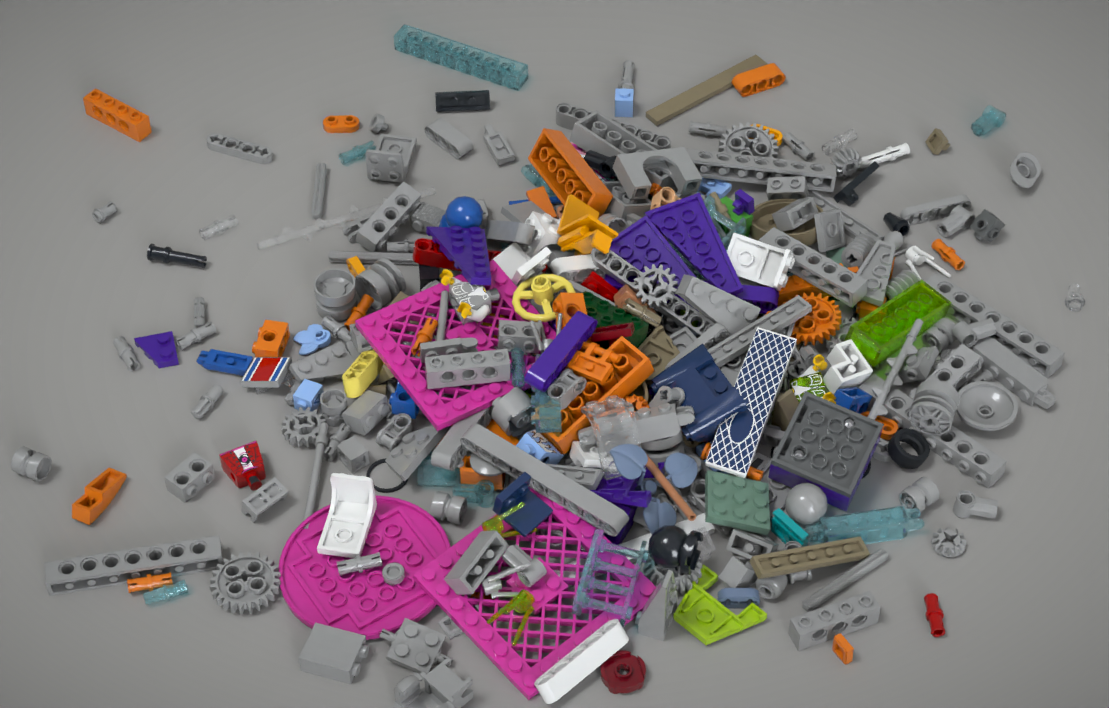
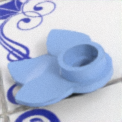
M312 324L308 326L307 330L298 332L293 339L295 342L302 344L299 355H307L315 352L318 348L328 346L331 342V334L328 330L323 329L321 325Z

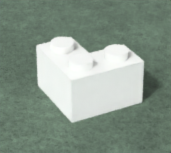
M852 339L836 344L827 356L831 367L822 381L828 390L835 394L837 389L859 387L870 377L873 370Z

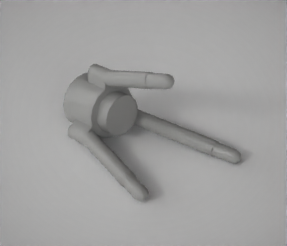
M562 313L558 314L556 336L561 331ZM538 320L540 322V339L534 321H530L538 344V350L542 354L553 339H546L542 321Z
M530 562L485 577L481 582L484 594H491L492 599L497 597L525 596V592H498V590L502 589L501 578L531 565Z

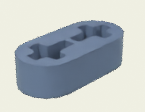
M724 588L718 591V601L728 609H745L752 602L758 606L760 604L759 591L754 588Z

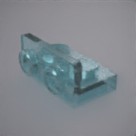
M426 457L418 466L417 486L460 488V468L456 467L454 471L435 467L431 464V457Z

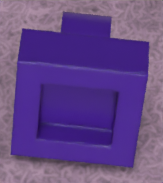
M741 189L736 191L735 201L732 203V206L735 207L733 212L738 216L743 212L748 215L752 214L755 211L754 198Z

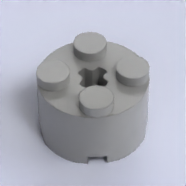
M514 387L509 393L493 401L492 406L494 408L491 417L507 436L510 437L511 434L513 437H516L530 429L532 426L530 423L532 421L531 418L540 409L519 387Z

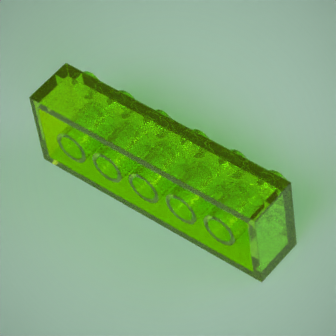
M921 279L852 324L844 341L852 339L865 360L875 367L902 348L906 335L909 334L916 319L923 321V325L917 335L919 337L941 318H945L952 302Z

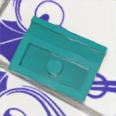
M780 508L776 509L773 512L771 532L785 544L789 541H796L802 547L807 546L809 534Z

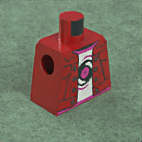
M257 441L219 454L223 471L238 488L249 485L250 489L254 491L262 486L261 480L266 478Z

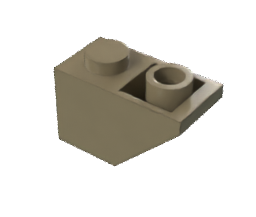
M791 389L777 396L774 411L772 412L771 425L780 427L781 431H786L799 405Z

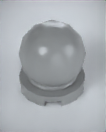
M801 483L794 486L786 497L784 513L809 534L808 537L817 535L824 529L826 522V510L828 508L826 495L815 484Z

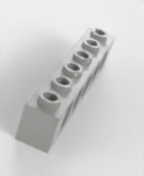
M773 227L759 239L760 242L771 246L791 250L794 254L795 262L792 269L789 268L788 271L850 307L856 305L867 295L868 280L806 246L799 240L790 237L783 231Z

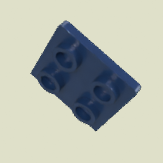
M526 472L496 496L492 510L523 537L531 533L553 512L551 507L529 490L531 476Z

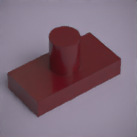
M633 322L599 327L595 329L590 337L592 342L608 340L610 347L621 336H632L635 328Z

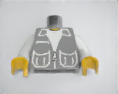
M444 269L439 275L442 278L441 283L443 285L449 284V301L463 326L468 322H481L491 313V302L500 299L497 288L486 291L483 285H471L469 282H462L454 278L453 273L447 269Z

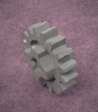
M652 264V269L645 266V272L639 271L638 275L640 278H635L634 280L638 284L634 286V291H639L636 294L637 299L642 297L641 303L645 304L648 302L649 308L653 304H656V307L659 308L660 303L667 306V300L673 301L672 294H677V289L673 288L678 286L677 281H673L676 278L675 274L669 275L670 268L664 271L663 265L656 268L655 264ZM663 276L668 280L669 285L663 281ZM659 281V286H657L653 292L652 286H655L656 283ZM642 287L648 290L649 296L644 293Z
M299 407L298 412L291 410L292 415L286 414V420H282L281 427L285 440H290L291 445L298 443V447H301L302 444L309 447L310 442L315 444L320 424L322 422L326 423L323 414H318L317 409L310 411V407H307L304 411Z

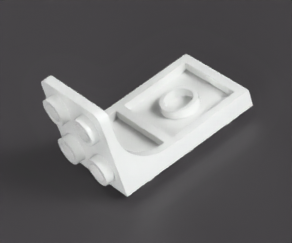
M532 211L529 218L525 221L526 224L535 226L531 245L519 246L527 255L533 258L543 247L557 244L559 237H561L557 233L561 218L556 219L547 213L541 214Z
M733 233L727 249V254L737 276L775 288L778 291L782 287L785 288L789 278L787 271L789 268L792 269L795 262L794 254L791 250L777 248L737 233Z
M512 243L492 260L499 265L518 287L528 278L542 274V270L546 267L545 265L550 261L548 258L552 252L546 246L531 258L517 243Z
M332 473L330 477L332 486L331 505L317 551L319 554L349 558H356L357 555H360L361 557L377 507L373 480L366 476Z

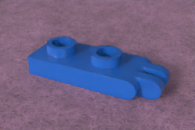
M210 349L209 352L201 351L196 362L203 365L205 369L244 376L253 357Z

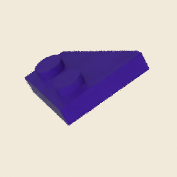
M172 331L134 338L135 345L140 347L144 354L153 360V363L159 369L179 365Z

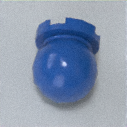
M456 197L447 206L446 213L442 216L439 227H479L483 220V210L480 204L472 197Z

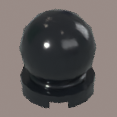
M664 525L656 529L650 537L648 544L649 555L656 564L663 568L674 569L680 566L681 573L691 575V570H695L701 551L697 550L698 541H703V534L693 530L687 535L683 529L675 525Z

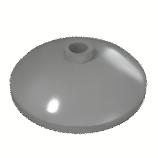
M978 381L964 386L958 392L960 399L956 412L971 427L979 430L995 431L1009 426L1016 418L1018 411L1017 400L1002 385L988 381Z

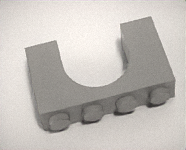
M685 147L618 154L613 165V170L629 200L646 199L652 186L645 173V170L656 169L668 174L674 181L680 194L697 192L703 179Z

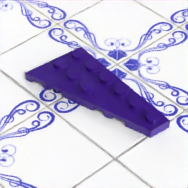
M460 226L426 227V234L432 236V241L440 245L439 249L450 261L455 262L454 266L462 270V275L471 285H491L485 229L480 227L462 228Z

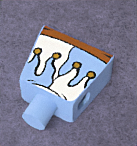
M538 429L526 432L516 445V447L545 464L557 465L564 456Z

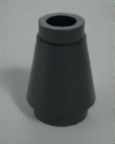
M891 212L885 214L883 221L892 232L898 231L902 236L909 232L910 226L907 220Z

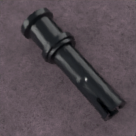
M152 243L147 251V260L149 261L155 259L163 261L165 264L175 262L201 268L206 267V263L199 262L207 261L206 256L173 251L168 246L162 248Z

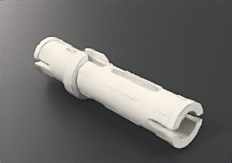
M907 143L895 147L889 146L886 147V150L862 157L861 167L858 170L870 166L874 161L878 164L888 160L894 161L897 157L909 154L910 148Z

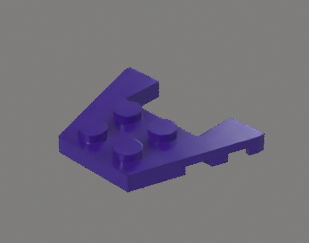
M665 462L658 463V468L664 475L666 472L664 469ZM644 466L646 469L644 478H655L648 468ZM617 469L602 471L604 475L596 490H590L609 502L638 507H648L652 499L651 491H634L640 476L629 480L624 478Z

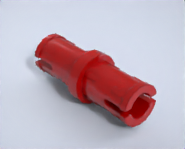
M934 593L927 594L924 597L927 609L925 616L930 624L931 635L934 637L943 636L945 634L942 620L944 614L942 609H940L938 596Z

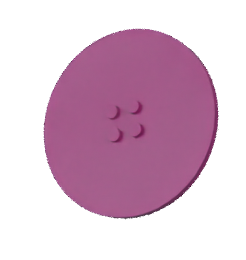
M376 495L377 507L361 557L380 552L382 566L364 569L361 573L355 571L339 576L337 561L340 562L353 558L318 553L317 546L330 510V505L323 507L305 519L295 529L282 550L278 572L281 574V577H279L281 580L280 588L287 606L302 623L313 629L316 622L365 635L366 640L380 638L379 636L383 628L395 634L400 629L405 618L416 623L419 622L437 604L415 582L413 574L450 548L447 535L436 519L427 511L408 501ZM308 523H310L308 529H303ZM399 563L403 566L405 577L401 583L390 585L384 581L382 570L387 564Z

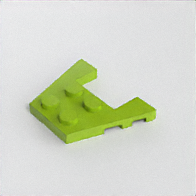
M703 564L702 569H700L702 576L698 578V584L695 581L692 582V589L683 597L673 618L703 644L708 645L765 621L767 613L753 602L738 615L731 612L706 592L707 589L718 581V575Z

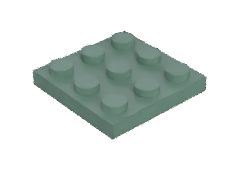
M707 470L705 474V522L768 535L770 531L768 483Z

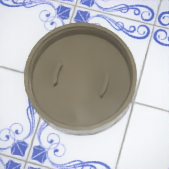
M774 199L755 206L749 232L751 237L759 241L773 227L777 229L772 214L797 199ZM816 205L818 212H823V209ZM815 218L810 219L795 229L783 231L806 246L818 242Z

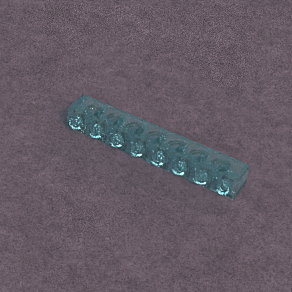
M405 24L394 35V47L397 51L517 91L528 80L527 64Z

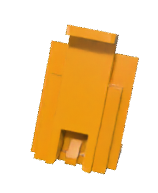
M568 195L557 233L561 235L557 245L561 247L562 252L576 249L574 256L591 254L592 249L596 248L602 253L607 254L612 239L618 237L619 233L598 220V211L574 195Z

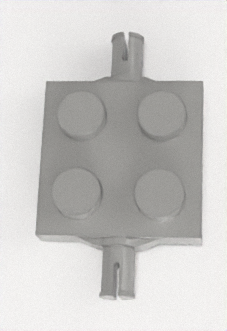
M405 618L400 629L395 634L384 628L380 633V638L391 642V648L386 660L414 672H425L428 674L437 662L441 663L446 658H449L452 663L453 658L441 654V647L446 639V635Z

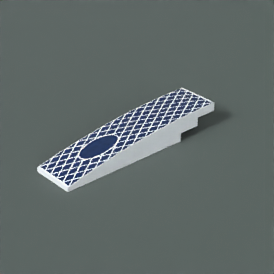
M757 328L734 385L745 400L748 410L734 413L719 424L705 466L746 478L781 389L797 339Z

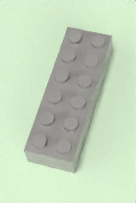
M597 110L575 122L570 137L571 142L586 152L592 150L608 157L617 156L618 154L657 150ZM656 169L645 170L651 183H656L662 188H672L675 186L674 181L668 174Z

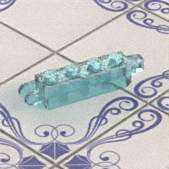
M904 506L821 517L818 524L805 528V532L809 534L807 537L808 542L826 543L861 536L865 544L903 539L909 531L919 530L925 525L922 519H917L921 515L919 509H905Z

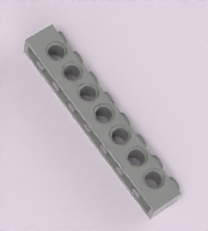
M687 148V152L702 178L767 185L768 178L805 176L808 190L834 192L836 165Z
M935 272L921 284L919 299L957 323L965 321L968 324L991 318L996 327V334L988 337L996 339L1047 379L1062 366L1065 352L982 302L961 287L953 284L945 277Z
M875 374L859 386L861 390L873 396L868 406L870 410L877 398L872 391L873 386H883L885 382ZM891 387L883 403V406L888 410V414L881 416L894 420L898 424L899 429L909 428L922 434L929 443L930 450L987 488H990L1004 475L1006 460L953 425L947 433L942 435H928L916 430L908 418L914 400L897 388Z
M207 536L205 538L187 539L173 543L142 546L134 549H123L45 562L46 587L49 596L124 585L127 584V579L147 577L146 574L153 576L171 572V576L175 577L217 570V564L224 565L220 536Z

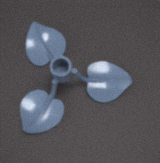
M622 444L609 451L618 472L624 478L630 480L640 476L634 491H651V496L656 493L657 485L660 484L658 481L654 482L650 479L643 481L646 473L644 466L648 462V457L641 447L634 444ZM673 453L666 458L664 463V469L669 474L666 478L668 480L671 479L672 484L676 488H685L691 485L697 476V463L686 454ZM652 497L648 507L643 508V517L651 534L664 525L676 524V512L667 502L660 503L658 498Z

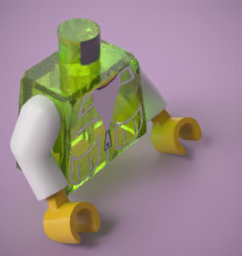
M818 354L813 359L814 366L811 365L800 376L790 380L789 387L794 392L799 403L804 392L807 391L836 404L834 401L836 396L832 392L826 393L822 374L818 371L819 369L825 370L828 364L825 358Z

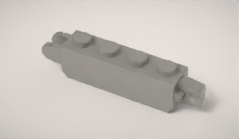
M987 337L984 340L979 339L973 346L969 347V349L981 356V369L989 370L993 374V378L1031 407L1034 404H1038L1048 409L1055 404L1056 398L1047 390L1048 379L992 337Z
M663 403L655 408L649 409L645 407L636 412H622L613 417H599L593 421L592 426L578 431L580 444H596L599 450L607 451L622 444L635 445L677 436L680 432V426L694 422V409L687 405L676 407L675 403Z

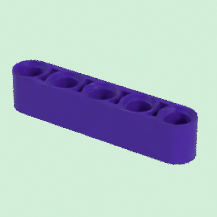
M577 311L528 370L524 380L525 383L545 392L571 361L576 351H579L582 344L593 334L598 321L581 311Z

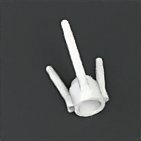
M912 246L906 251L905 257L908 260L905 263L918 275L921 284L923 281L914 265H921L924 261L948 278L951 277V274L931 261L934 260L933 256L922 251L917 246Z

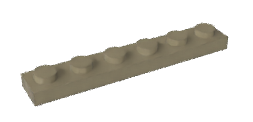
M861 536L756 555L752 556L749 562L758 579H764L863 560L870 553Z

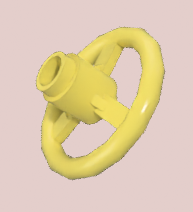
M540 274L528 278L517 287L513 293L512 305L515 312L525 320L549 322L556 320V314L552 312L550 305L554 299L553 294L563 288L566 289L567 293L576 292L572 283L564 277L555 274ZM529 287L532 289V291H525ZM520 299H534L536 304L542 305L544 314L527 312L522 308Z

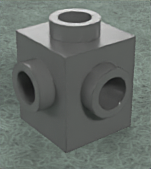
M984 209L974 219L970 227L975 231L974 236L979 240L983 241L985 239L992 242V240L998 237L1001 229L1006 224L993 213Z

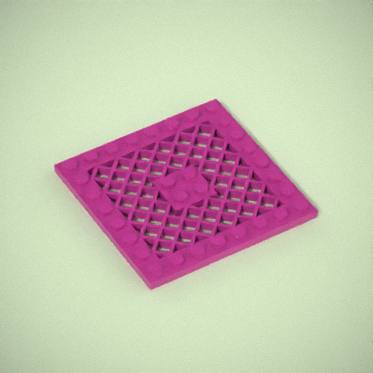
M494 260L489 261L491 285L483 286L486 291L497 288L500 299L493 301V303H499V305H491V313H495V317L487 315L478 324L474 321L472 323L468 322L463 326L461 321H455V317H459L454 308L448 309L447 316H450V320H446L447 329L445 330L444 340L473 337L478 341V346L476 347L478 352L496 350L494 346H498V339L493 338V335H498V328L496 326L499 325V320L530 322L515 312L512 299L517 286ZM462 274L454 277L462 282H468ZM442 283L355 320L356 328L437 432L491 407L496 398L503 397L514 387H519L523 391L533 387L525 383L524 380L528 370L539 358L531 356L532 353L525 355L508 352L510 359V381L465 385L471 386V390L461 389L462 386L427 389L425 371L422 370L425 367V363H421L420 358L412 357L411 348L417 340L416 335L418 331L422 330L427 318H432L430 324H432L434 319L438 322L440 310L438 306H440L441 292H449V284L445 286ZM520 299L523 309L533 314H540L528 299ZM428 313L437 314L436 317L427 316ZM500 314L507 315L510 317L509 319L500 318ZM410 320H411V321H417V322H419L418 325L409 324V323H410ZM483 322L491 323L492 327L484 326L482 324ZM542 322L546 339L554 340L556 332L547 322ZM437 327L432 335L433 338L434 335L437 336ZM392 329H400L401 333L392 332ZM406 331H412L416 333L415 335L406 334ZM402 342H412V344L409 346L402 344ZM515 361L525 362L524 365L514 364ZM444 393L454 395L453 398L443 397Z
M532 488L530 491L553 509L552 514L549 516V521L538 525L532 531V535L528 534L526 537H523L519 532L510 533L514 528L495 514L413 574L415 582L528 701L539 693L534 682L608 621L618 619L622 627H624L637 617L639 611H643L646 602L656 589V586L595 526ZM552 517H553L558 523H551V522H552ZM536 529H547V536L535 535ZM496 530L504 540H516L518 546L519 541L531 542V548L520 547L527 555H530L532 559L534 555L546 556L545 562L540 557L537 559L543 563L547 574L531 587H527L521 582L517 572L500 579L508 581H506L507 587H502L498 592H525V596L518 597L522 602L514 601L515 597H511V601L499 600V597L495 598V600L483 599L482 583L475 590V592H480V599L468 598V594H464L463 597L462 595H457L444 580L481 531ZM551 530L563 531V537L551 536ZM566 531H567L572 537H566ZM535 542H547L546 549L534 548ZM550 543H562V550L550 549ZM565 544L577 545V551L565 550ZM581 546H582L587 552H581V551H580ZM502 556L494 565L498 566V573L501 572L502 566L510 567L502 559ZM549 556L561 557V564L549 563ZM564 557L577 558L576 565L564 564ZM580 559H592V566L579 565ZM595 560H596L601 566H595ZM553 570H559L560 577ZM563 571L576 572L575 578L563 577ZM489 572L486 577L495 575L497 572ZM579 572L591 573V579H579ZM594 573L607 574L606 580H594ZM610 575H611L616 581H610ZM568 585H575V591H568ZM578 586H590V593L578 592ZM594 587H606V594L593 593ZM609 588L621 589V595L609 594ZM577 597H585V600H590L589 607L577 606ZM558 598V604H551ZM561 599H574V606L561 605ZM593 600L605 601V608L592 607ZM609 601L615 602L612 606L608 608ZM472 605H479V611L477 612ZM482 606L495 607L494 614L482 613ZM498 607L510 608V615L498 614ZM514 608L526 609V616L513 615ZM529 610H530L534 615H536V614H538L540 611H542L541 617H531V616H529ZM545 611H557V618H545ZM561 612L573 613V619H560ZM576 613L589 614L588 621L576 620ZM592 614H598V615H599V616H597L595 619L592 620ZM486 620L493 621V627ZM497 621L509 622V629L496 628ZM512 623H525V629H512ZM528 623L541 624L540 631L528 630ZM544 625H556V632H544ZM560 626H572V633H559ZM575 627H583L575 633ZM500 635L508 636V642H506ZM511 636L524 637L523 644L511 643ZM527 637L540 638L539 645H528ZM543 639H555V646H542ZM559 640H566L564 643L558 646ZM516 651H523L522 658ZM526 651L539 652L538 659H525ZM542 653H549L541 660Z

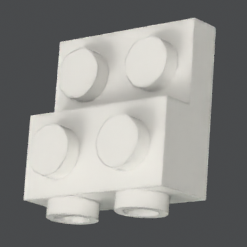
M572 441L570 458L575 465L582 464L585 468L594 469L596 467L608 470L616 469L614 460L609 453L610 450L601 451L597 448L596 444L581 445L580 441Z

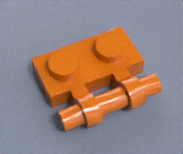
M585 341L582 344V349L586 350L585 353L577 350L567 368L577 375L604 385L614 369L613 365L609 362L619 363L621 355L616 354L614 350L603 349L597 343ZM598 355V356H601V358L598 359V358H595V357H593V356Z

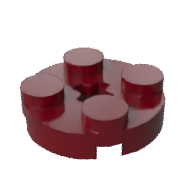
M620 650L602 663L601 679L611 693H630L643 687L646 677V666L641 657L631 655L629 651ZM620 669H624L626 672L629 671L626 675L619 674Z

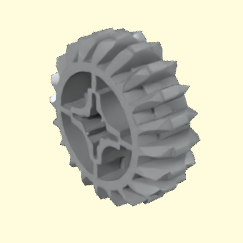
M649 553L648 557L644 560L643 572L656 587L667 571L672 570L675 578V591L679 592L682 596L685 590L689 591L692 589V582L695 581L698 584V578L702 576L700 557L695 570H691V575L681 573L680 566L674 569L661 567L652 560Z

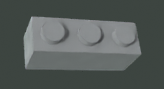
M496 530L481 531L444 580L457 595L473 594L509 545Z

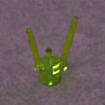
M522 502L500 516L495 515L491 519L482 522L483 531L496 530L502 538L521 535L517 531L501 533V530H504L501 520L524 507L525 503Z
M521 590L517 596H514L509 603L487 620V624H490L504 612L508 614L513 609L518 613L525 612L512 646H516L525 624L534 610L531 606L535 602L533 595L527 590Z

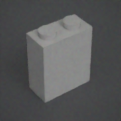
M315 622L299 656L300 670L351 684L354 677H357L360 673L362 659H365L369 652L366 636Z

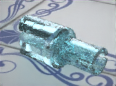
M532 164L522 167V174L535 187L544 186L550 196L555 195Z

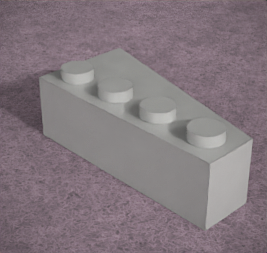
M683 275L676 291L681 298L715 324L720 323L725 326L731 335L755 322L761 308L690 275Z

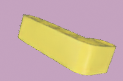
M374 349L362 352L342 375L346 397L357 398L361 396L380 374L385 363Z

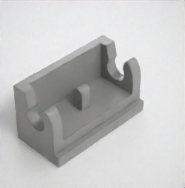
M274 477L242 501V513L245 516L250 514L252 517L251 521L255 522L258 519V515L280 499L282 501L286 499L289 491Z

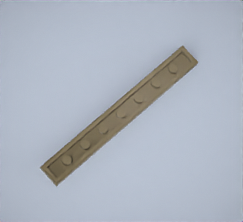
M754 55L646 111V118L658 126L733 86L732 79L737 74L767 65V63L759 56Z

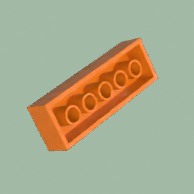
M543 128L528 160L564 206L568 195L572 194L598 211L599 217H601L613 198L612 193L562 131Z
M623 336L608 348L621 355V360L619 363L609 362L613 365L614 369L604 385L585 378L587 381L585 389L575 397L568 407L557 410L550 401L531 418L536 429L545 435L564 455L571 449L572 441H580L578 436L579 430L592 426L593 421L597 418L607 416L619 405V401L624 400L625 396H629L655 372L650 359Z

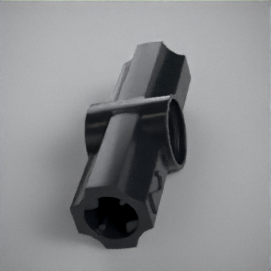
M592 150L586 152L583 159L592 169L599 171L605 178L612 176L618 179L613 170L616 156L608 157Z

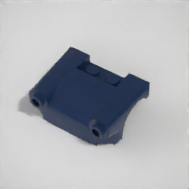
M703 343L651 379L652 384L650 387L655 395L662 386H669L671 389L675 387L683 389L685 400L680 407L691 406L694 409L695 415L694 422L681 426V431L686 439L690 438L693 441L705 442V444L714 441L717 426L725 418L734 413L748 410L745 400L724 376Z

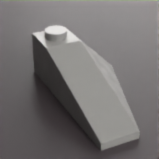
M672 570L667 571L646 602L643 611L638 612L635 624H638V634L664 641L677 608L678 592L675 591L676 585L674 584L675 578Z

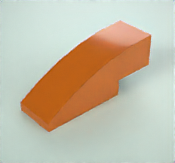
M107 468L85 486V494L72 504V518L88 525L92 524L114 499L127 478V474Z

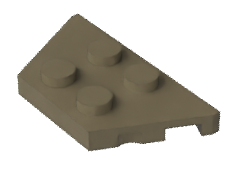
M661 324L637 348L650 359L655 370L645 380L646 385H651V379L664 371L667 364L680 353Z

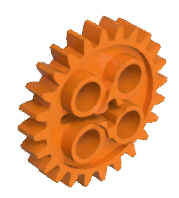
M804 292L802 298L812 305V312L795 321L791 337L797 339V345L801 341L804 342L805 346H807L808 342H811L814 346L816 341L823 344L824 338L830 340V335L836 336V330H840L842 317L839 305H835V300L829 301V296L822 298L821 293L816 297L814 292L810 296H807Z

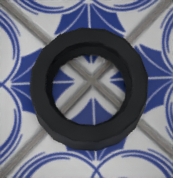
M909 428L898 430L887 446L891 459L897 465L906 469L918 468L930 453L929 443L926 438L919 432ZM900 442L911 445L916 450L918 456L907 453L901 447Z

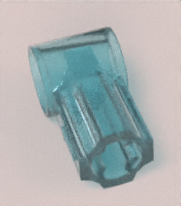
M988 105L983 111L982 116L972 123L971 129L976 136H984L994 126L1000 127L1004 123L1006 113L992 105Z
M481 480L477 484H453V496L467 498V503H477L482 508H489L495 503L494 485L488 480Z

